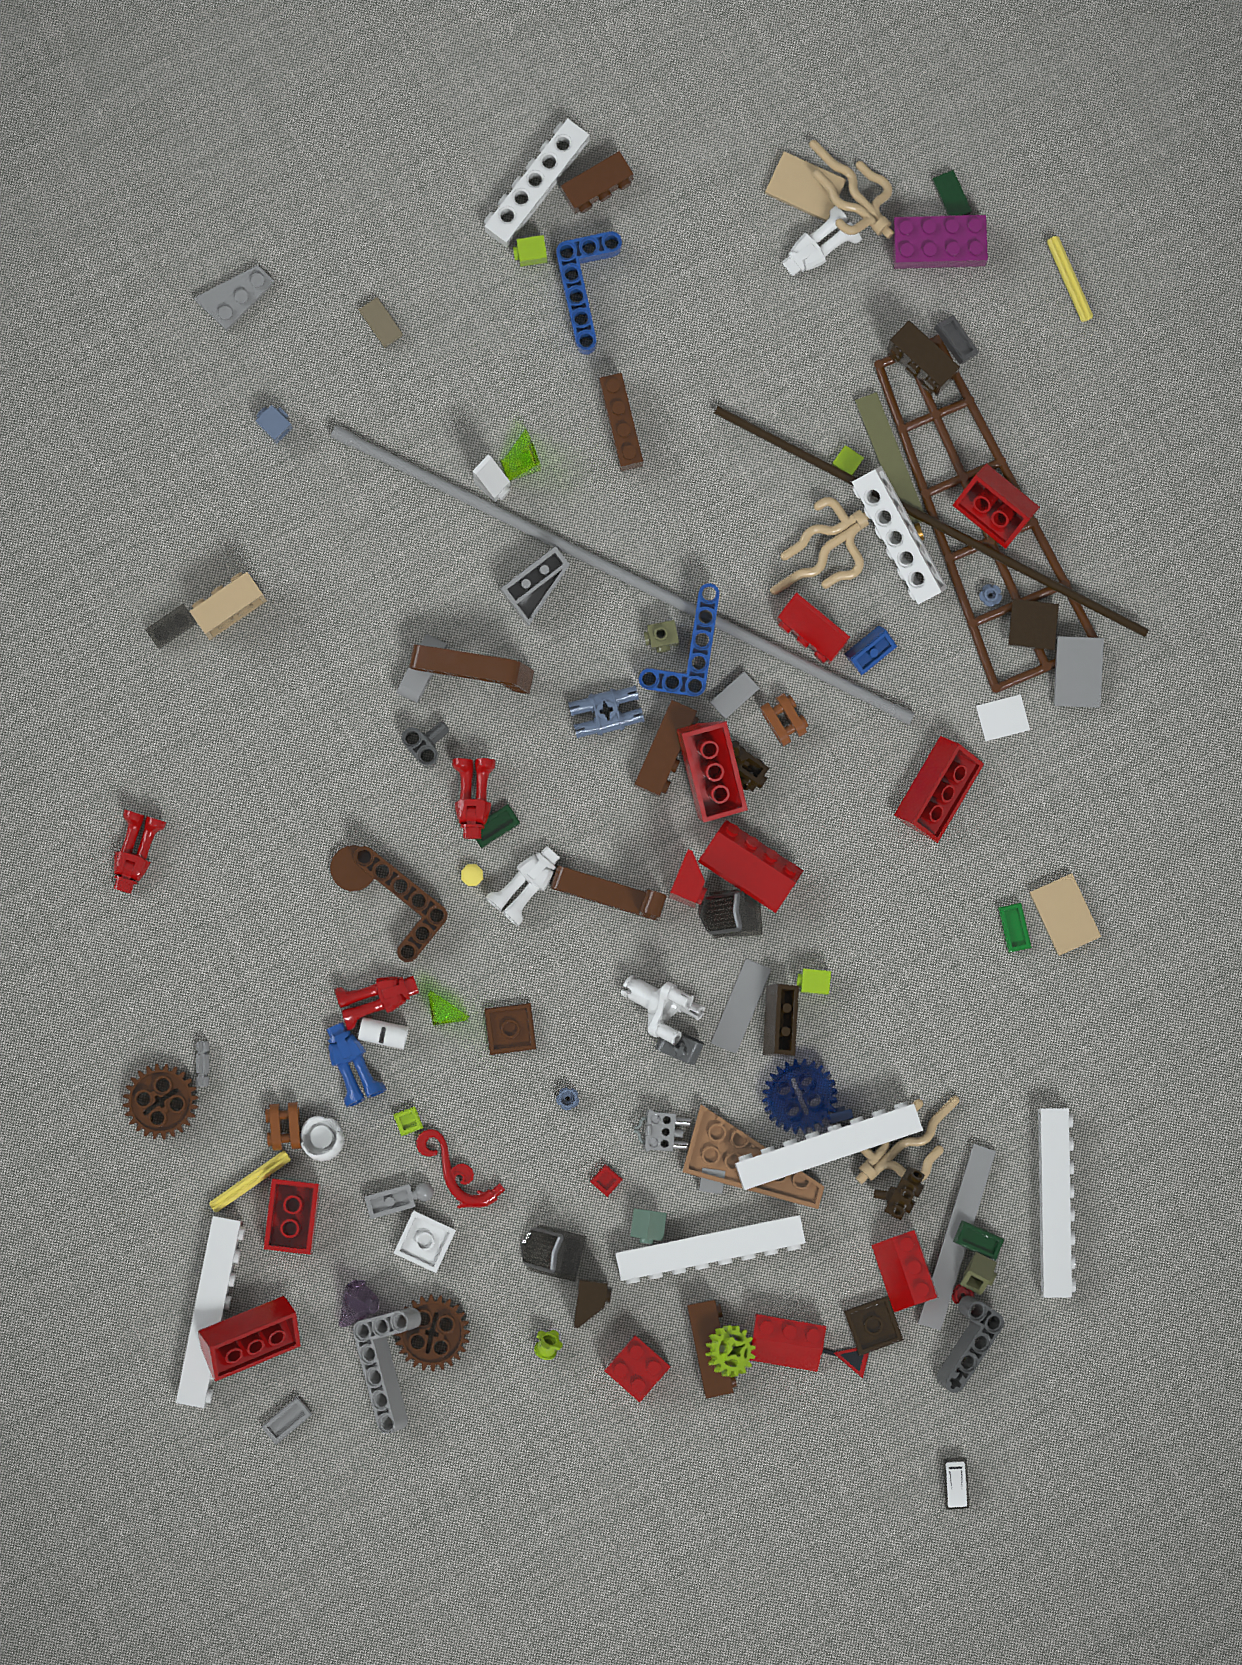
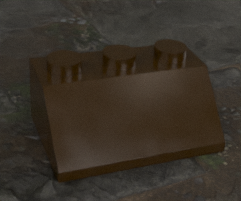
M579 1279L574 1328L581 1327L605 1308V1302L610 1303L612 1287H607L608 1282Z

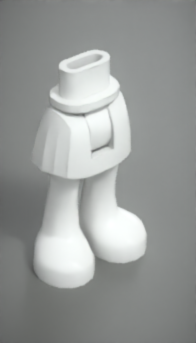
M836 206L830 210V218L820 228L810 235L804 233L788 253L789 257L782 261L783 266L791 276H794L799 271H808L826 263L825 257L842 243L849 241L856 244L862 240L859 233L848 235L840 230L821 246L817 244L825 236L838 228L835 225L837 219H843L846 223L848 222L847 216L841 209Z
M546 846L541 853L537 852L536 855H532L516 867L518 873L502 890L490 892L485 899L493 907L501 911L512 895L527 881L529 884L503 911L506 918L516 926H519L523 921L522 910L538 890L544 891L547 888L554 873L553 870L556 868L554 865L560 857Z

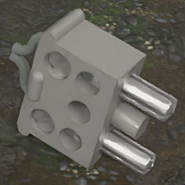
M650 1109L647 1110L646 1117L641 1118L639 1124L634 1126V1133H637L638 1140L644 1143L643 1149L645 1152L650 1150H688V1146L674 1145H689V1142L674 1141V1137L683 1138V1129H675V1125L690 1126L691 1123L675 1121L691 1122V1119L676 1117V1114L653 1112ZM665 1116L669 1119V1122L667 1124L663 1123V1118ZM646 1120L645 1134L643 1140L641 1138L640 1131L636 1129H639L642 1126L643 1121ZM664 1128L668 1130V1134L666 1136L662 1134V1130ZM662 1140L667 1142L666 1147L661 1146Z

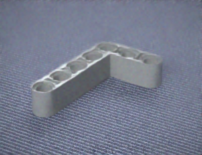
M413 1307L361 1320L353 1327V1334L377 1426L384 1434L402 1430L408 1423L386 1336L405 1332L420 1325L421 1315Z

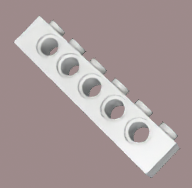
M568 118L564 124L560 122L553 131L554 137L550 141L546 140L539 150L541 152L536 159L532 158L525 168L527 171L523 177L518 176L511 186L513 189L509 195L504 194L498 202L499 208L495 213L490 212L484 220L485 232L506 248L590 141V134ZM560 142H566L569 144V148L560 150L557 148V145ZM546 160H553L556 164L552 168H546L543 163ZM536 177L542 182L538 186H532L529 181ZM523 195L528 200L524 204H518L515 199ZM506 213H510L514 216V219L510 222H504L501 217Z
M882 466L852 482L854 485L853 491L857 498H861L867 517L873 520L877 536L883 539L886 544V552L890 559H894L898 567V575L902 580L906 581L910 597L914 601L916 600L917 604H920L947 589L945 582ZM872 490H876L879 493V501L873 499ZM883 510L890 513V521L883 518ZM894 531H898L902 535V541H897L894 538ZM905 551L912 554V562L906 560ZM916 572L923 574L924 582L916 579Z

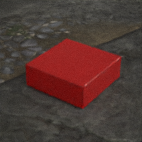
M605 1164L590 1182L608 1197L623 1179Z

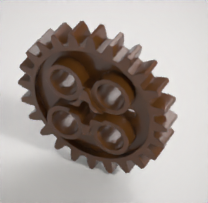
M156 1064L154 1071H152L150 1066H146V1074L140 1070L137 1071L140 1078L131 1077L130 1079L134 1085H126L130 1094L123 1095L124 1098L129 1099V1102L122 1106L130 1109L124 1115L133 1117L129 1124L137 1123V1132L145 1129V1137L153 1132V1139H157L159 1133H161L163 1140L167 1139V1133H170L172 1137H176L175 1130L177 1129L184 1133L182 1125L191 1126L188 1118H196V1115L192 1113V1109H199V1106L193 1104V1101L198 1100L199 1097L192 1095L197 1090V1087L189 1086L193 1079L184 1080L186 1072L183 1071L178 1075V1067L176 1066L172 1071H169V1064H165L163 1070H161L159 1064ZM161 1079H167L170 1083L169 1089L165 1092H161L158 1088V1082ZM174 1089H178L176 1094L164 1101V1107L157 1106L150 1113L144 1115L145 1110L158 1102V1096L164 1098ZM144 1092L148 1093L151 1099L150 1103L146 1106H142L139 1102V1096ZM177 1097L183 1101V1107L179 1111H175L171 1106L172 1101ZM157 1111L162 1112L164 1115V1121L160 1125H156L152 1120L153 1114Z
M430 1294L429 1301L420 1296L419 1304L412 1300L413 1308L417 1309L419 1313H428L430 1322L427 1325L420 1324L414 1329L394 1334L401 1338L395 1345H403L404 1347L399 1353L407 1352L408 1354L405 1361L414 1359L413 1367L422 1363L423 1371L427 1365H430L432 1372L435 1371L438 1364L441 1370H444L445 1362L453 1366L451 1358L454 1357L460 1360V1355L457 1352H466L462 1343L470 1342V1340L464 1338L465 1334L471 1332V1330L464 1329V1326L469 1323V1321H462L461 1319L465 1312L457 1313L459 1304L451 1307V1299L443 1303L442 1295L439 1296L437 1301H434L433 1294ZM438 1312L439 1316L435 1331L439 1332V1335L434 1336L430 1353L427 1354L426 1347L429 1334L426 1333V1330L431 1329L434 1314ZM448 1317L452 1320L453 1327L451 1330L445 1331L440 1327L442 1318ZM420 1335L424 1338L425 1344L422 1348H415L412 1345L413 1336ZM439 1340L444 1341L448 1346L447 1351L443 1354L437 1353L434 1348L435 1343Z

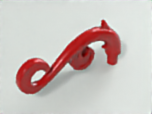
M427 1129L418 1135L416 1140L417 1150L420 1154L427 1157L438 1154V1150L428 1149L427 1141L430 1138H436L440 1142L443 1177L450 1193L456 1200L461 1202L457 1205L458 1209L489 1206L498 1200L497 1197L505 1191V1188L499 1183L492 1190L488 1189L486 1192L478 1190V1195L466 1193L458 1186L456 1177L458 1175L463 1177L460 1182L462 1185L470 1184L474 1179L473 1169L464 1163L457 1164L451 1168L447 1142L439 1131Z

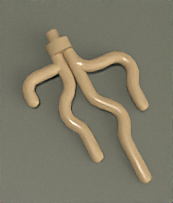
M811 140L809 142L810 148L830 168L847 177L850 195L858 203L842 200L834 184L820 170H814L813 177L827 190L832 203L839 209L857 213L862 218L853 226L848 225L843 219H837L835 225L848 235L858 234L870 226L878 236L883 234L887 239L891 238L894 234V231L890 228L891 222L881 214L879 209L880 205L886 202L892 195V186L888 179L873 172L864 162L857 161L856 168L868 180L879 184L883 188V192L870 203L859 192L857 187L858 181L854 171L847 165L836 161L816 140Z
M824 497L815 502V510L820 511L824 507L830 506L841 522L834 526L815 524L808 527L797 543L781 553V559L786 561L802 551L814 534L838 535L822 546L818 562L814 567L795 571L771 587V594H779L802 578L819 575L825 569L829 552L844 541L848 552L855 561L854 567L851 570L838 571L823 580L821 585L824 589H828L841 580H851L857 577L863 570L864 559L854 543V538L859 531L869 525V518L865 511L862 513L861 510H857L848 516L841 504L832 497Z
M952 1096L932 1116L927 1124L926 1132L921 1137L903 1138L888 1152L890 1142L881 1144L875 1152L870 1148L860 1151L867 1160L858 1168L861 1173L855 1179L862 1185L867 1179L873 1181L880 1172L886 1169L895 1171L902 1178L906 1169L898 1162L892 1160L906 1147L923 1146L930 1142L935 1135L937 1125L959 1103V1097ZM916 1099L912 1103L915 1105L916 1111L923 1106L921 1099ZM937 1145L924 1159L921 1172L925 1176L922 1182L929 1176L934 1161L944 1152L943 1146Z

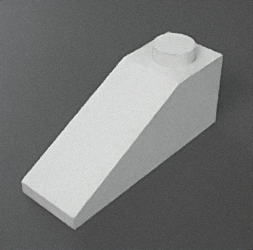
M487 455L472 471L475 485L496 502L499 498L503 500L508 495L511 485L509 479L493 458Z

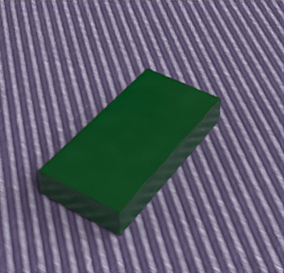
M954 170L932 178V182L948 216L967 215L972 212Z
M509 804L488 816L487 822L484 825L485 829H481V839H476L481 849L521 824Z
M961 1221L953 1242L996 1261L1005 1239L966 1221Z

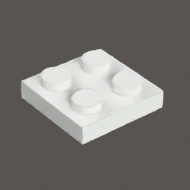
M413 1210L394 1254L437 1273L456 1230Z

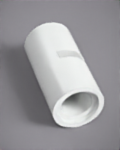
M363 1017L358 1040L404 1050L409 1027Z

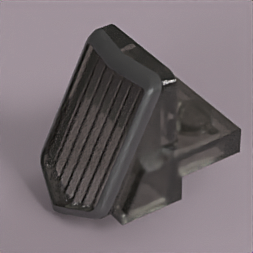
M722 890L710 892V896L705 898L699 917L707 933L713 935V939L763 935L761 903L744 893V891Z
M538 1224L537 1227L532 1228L521 1242L523 1263L529 1271L575 1282L586 1236Z

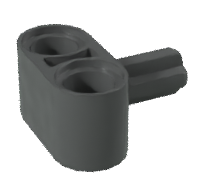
M442 721L426 734L417 728L411 727L403 732L402 742L420 765L432 768L439 759L434 745L449 733L450 730ZM411 733L419 736V741L414 745L406 742L407 736ZM432 751L434 759L430 762H424L421 759L423 752Z
M681 1032V1038L676 1045L661 1037L658 1038L655 1049L691 1065L696 1064L704 1046L702 1041Z

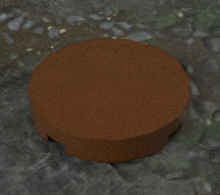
M357 845L346 846L338 850L330 864V872L334 882L341 889L350 892L361 891L374 881V878L354 862L353 854L360 847ZM366 850L359 851L357 854L358 861L364 864L368 863L370 853Z

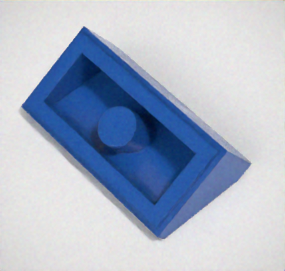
M877 626L845 652L844 655L860 675H863L893 651L897 645L886 629Z

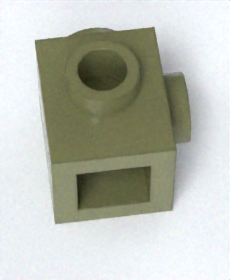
M675 620L647 625V632H643L646 646L650 645L651 651L656 650L657 653H664L670 651V647L679 646Z
M976 1252L965 1270L960 1285L982 1295L987 1285L991 1286L997 1276V1273L994 1272L997 1262Z

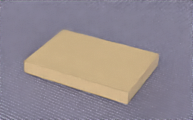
M784 151L765 194L826 222L830 217V210L835 205L830 200L827 190L813 177V171L816 169L820 170L834 184L839 196L846 183V179Z
M1072 873L1029 892L1058 956L1101 937Z

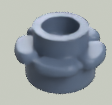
M987 584L982 587L979 598L984 605L992 607L994 604L1000 603L1002 599L1001 589L997 585Z
M562 1088L559 1091V1095L556 1096L557 1104L561 1105V1108L564 1110H571L572 1107L575 1108L579 1103L578 1092L574 1088ZM567 1096L570 1097L569 1101H566L565 1099Z

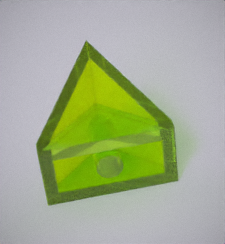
M527 429L523 431L505 458L500 460L504 474L509 481L541 471V464Z
M430 990L428 997L434 1027L462 1023L469 1020L470 1017Z

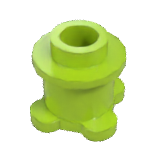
M540 1330L537 1333V1338L540 1341L535 1344L534 1352L543 1360L555 1358L557 1350H560L563 1346V1343L559 1340V1333L556 1330H551L550 1332Z

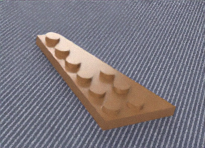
M700 1104L682 1172L742 1188L735 1167V1163L739 1162L738 1157L750 1153L752 1157L761 1155L760 1150L766 1147ZM702 1168L726 1171L725 1179L702 1173ZM800 1171L747 1190L819 1209L824 1186Z

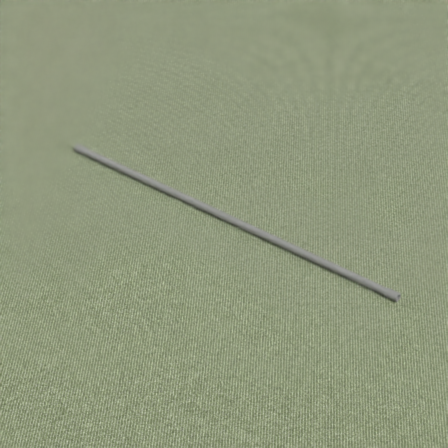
M338 425L334 427L331 438L347 446H352L553 547L556 546L559 550L695 617L697 605L357 437L354 433ZM703 610L699 614V619L708 623L712 620V613ZM716 615L715 628L890 714L893 718L908 725L911 723L915 712L899 704H894Z

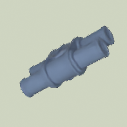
M636 685L617 691L610 688L609 691L597 694L590 693L588 698L568 702L571 716L589 711L595 714L594 720L574 724L577 739L596 733L602 736L603 733L619 729L622 731L625 729V726L645 722L642 708L623 713L618 711L619 704L639 700ZM604 703L608 710H613L610 712L609 720H607L605 714H600L603 712Z

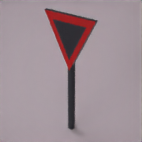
M823 1348L822 1353L837 1356L863 1379L869 1353L859 1356L856 1348L839 1352Z

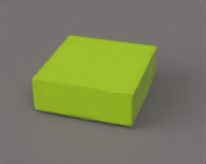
M845 445L832 465L853 475L864 457Z
M415 1106L393 1114L401 1136L423 1128Z

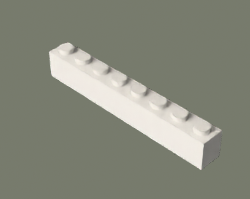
M905 1101L894 1105L895 1110L886 1113L884 1108L872 1112V1118L864 1120L863 1116L849 1120L851 1125L841 1127L839 1123L828 1127L827 1133L819 1135V1132L815 1131L805 1135L806 1140L797 1142L795 1138L783 1142L784 1147L775 1150L774 1146L760 1150L761 1155L752 1157L750 1153L738 1157L739 1162L735 1163V1167L743 1191L923 1131L915 1105H908V1102Z
M1069 1108L1038 1109L1041 1297L1072 1298V1292H1076V1280L1072 1278V1269H1075L1076 1260L1075 1255H1071V1245H1075V1231H1071V1222L1075 1220L1074 1207L1070 1206V1198H1074V1184H1070V1174H1074V1161L1070 1160V1151H1073L1074 1142L1073 1137H1069V1127H1073V1114L1069 1113Z
M800 1215L616 1252L615 1254L621 1281L626 1280V1284L640 1282V1277L649 1275L650 1280L663 1277V1272L672 1271V1274L676 1275L685 1273L687 1267L695 1266V1270L709 1268V1263L718 1261V1265L732 1263V1258L741 1256L743 1261L755 1258V1253L764 1252L765 1256L777 1254L779 1248L787 1247L788 1251L801 1249V1244L806 1242Z
M213 1216L176 1399L178 1404L205 1408L207 1403L211 1404L213 1390L210 1389L211 1380L214 1379L202 1352L198 1331L225 1320V1310L230 1309L232 1296H228L229 1288L234 1287L236 1273H233L234 1263L238 1264L241 1250L237 1248L239 1240L243 1241L245 1227L242 1226L243 1221Z

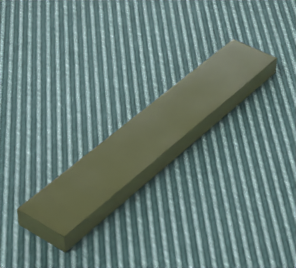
M877 392L856 399L855 404L879 465L885 471L899 499L924 512ZM908 515L913 524L918 522L922 523L916 518Z

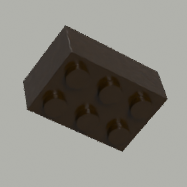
M910 320L889 341L887 347L888 356L894 362L903 364L906 367V373L913 379L917 377L923 383L922 387L929 394L934 393L938 396L956 377L960 369L958 364Z

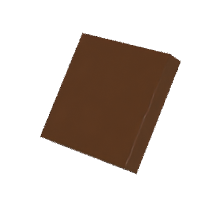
M531 1003L484 1009L490 1055L536 1050Z

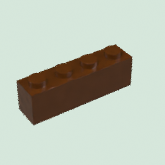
M622 373L600 377L599 385L620 471L643 467V458Z
M671 700L634 783V787L660 798L661 793H667L671 784L668 777L671 772H676L681 761L677 759L681 746L676 729L697 724L699 718L695 717L697 714L696 710Z
M715 1299L687 1304L705 1398L734 1393L733 1388L737 1387L736 1378L724 1377L722 1372H715L716 1365L708 1364L712 1360L711 1356H706V1353L710 1352V1348L706 1346V1343H712L709 1336L716 1334L715 1329L723 1328L720 1327L719 1318L723 1317L720 1303L716 1304Z

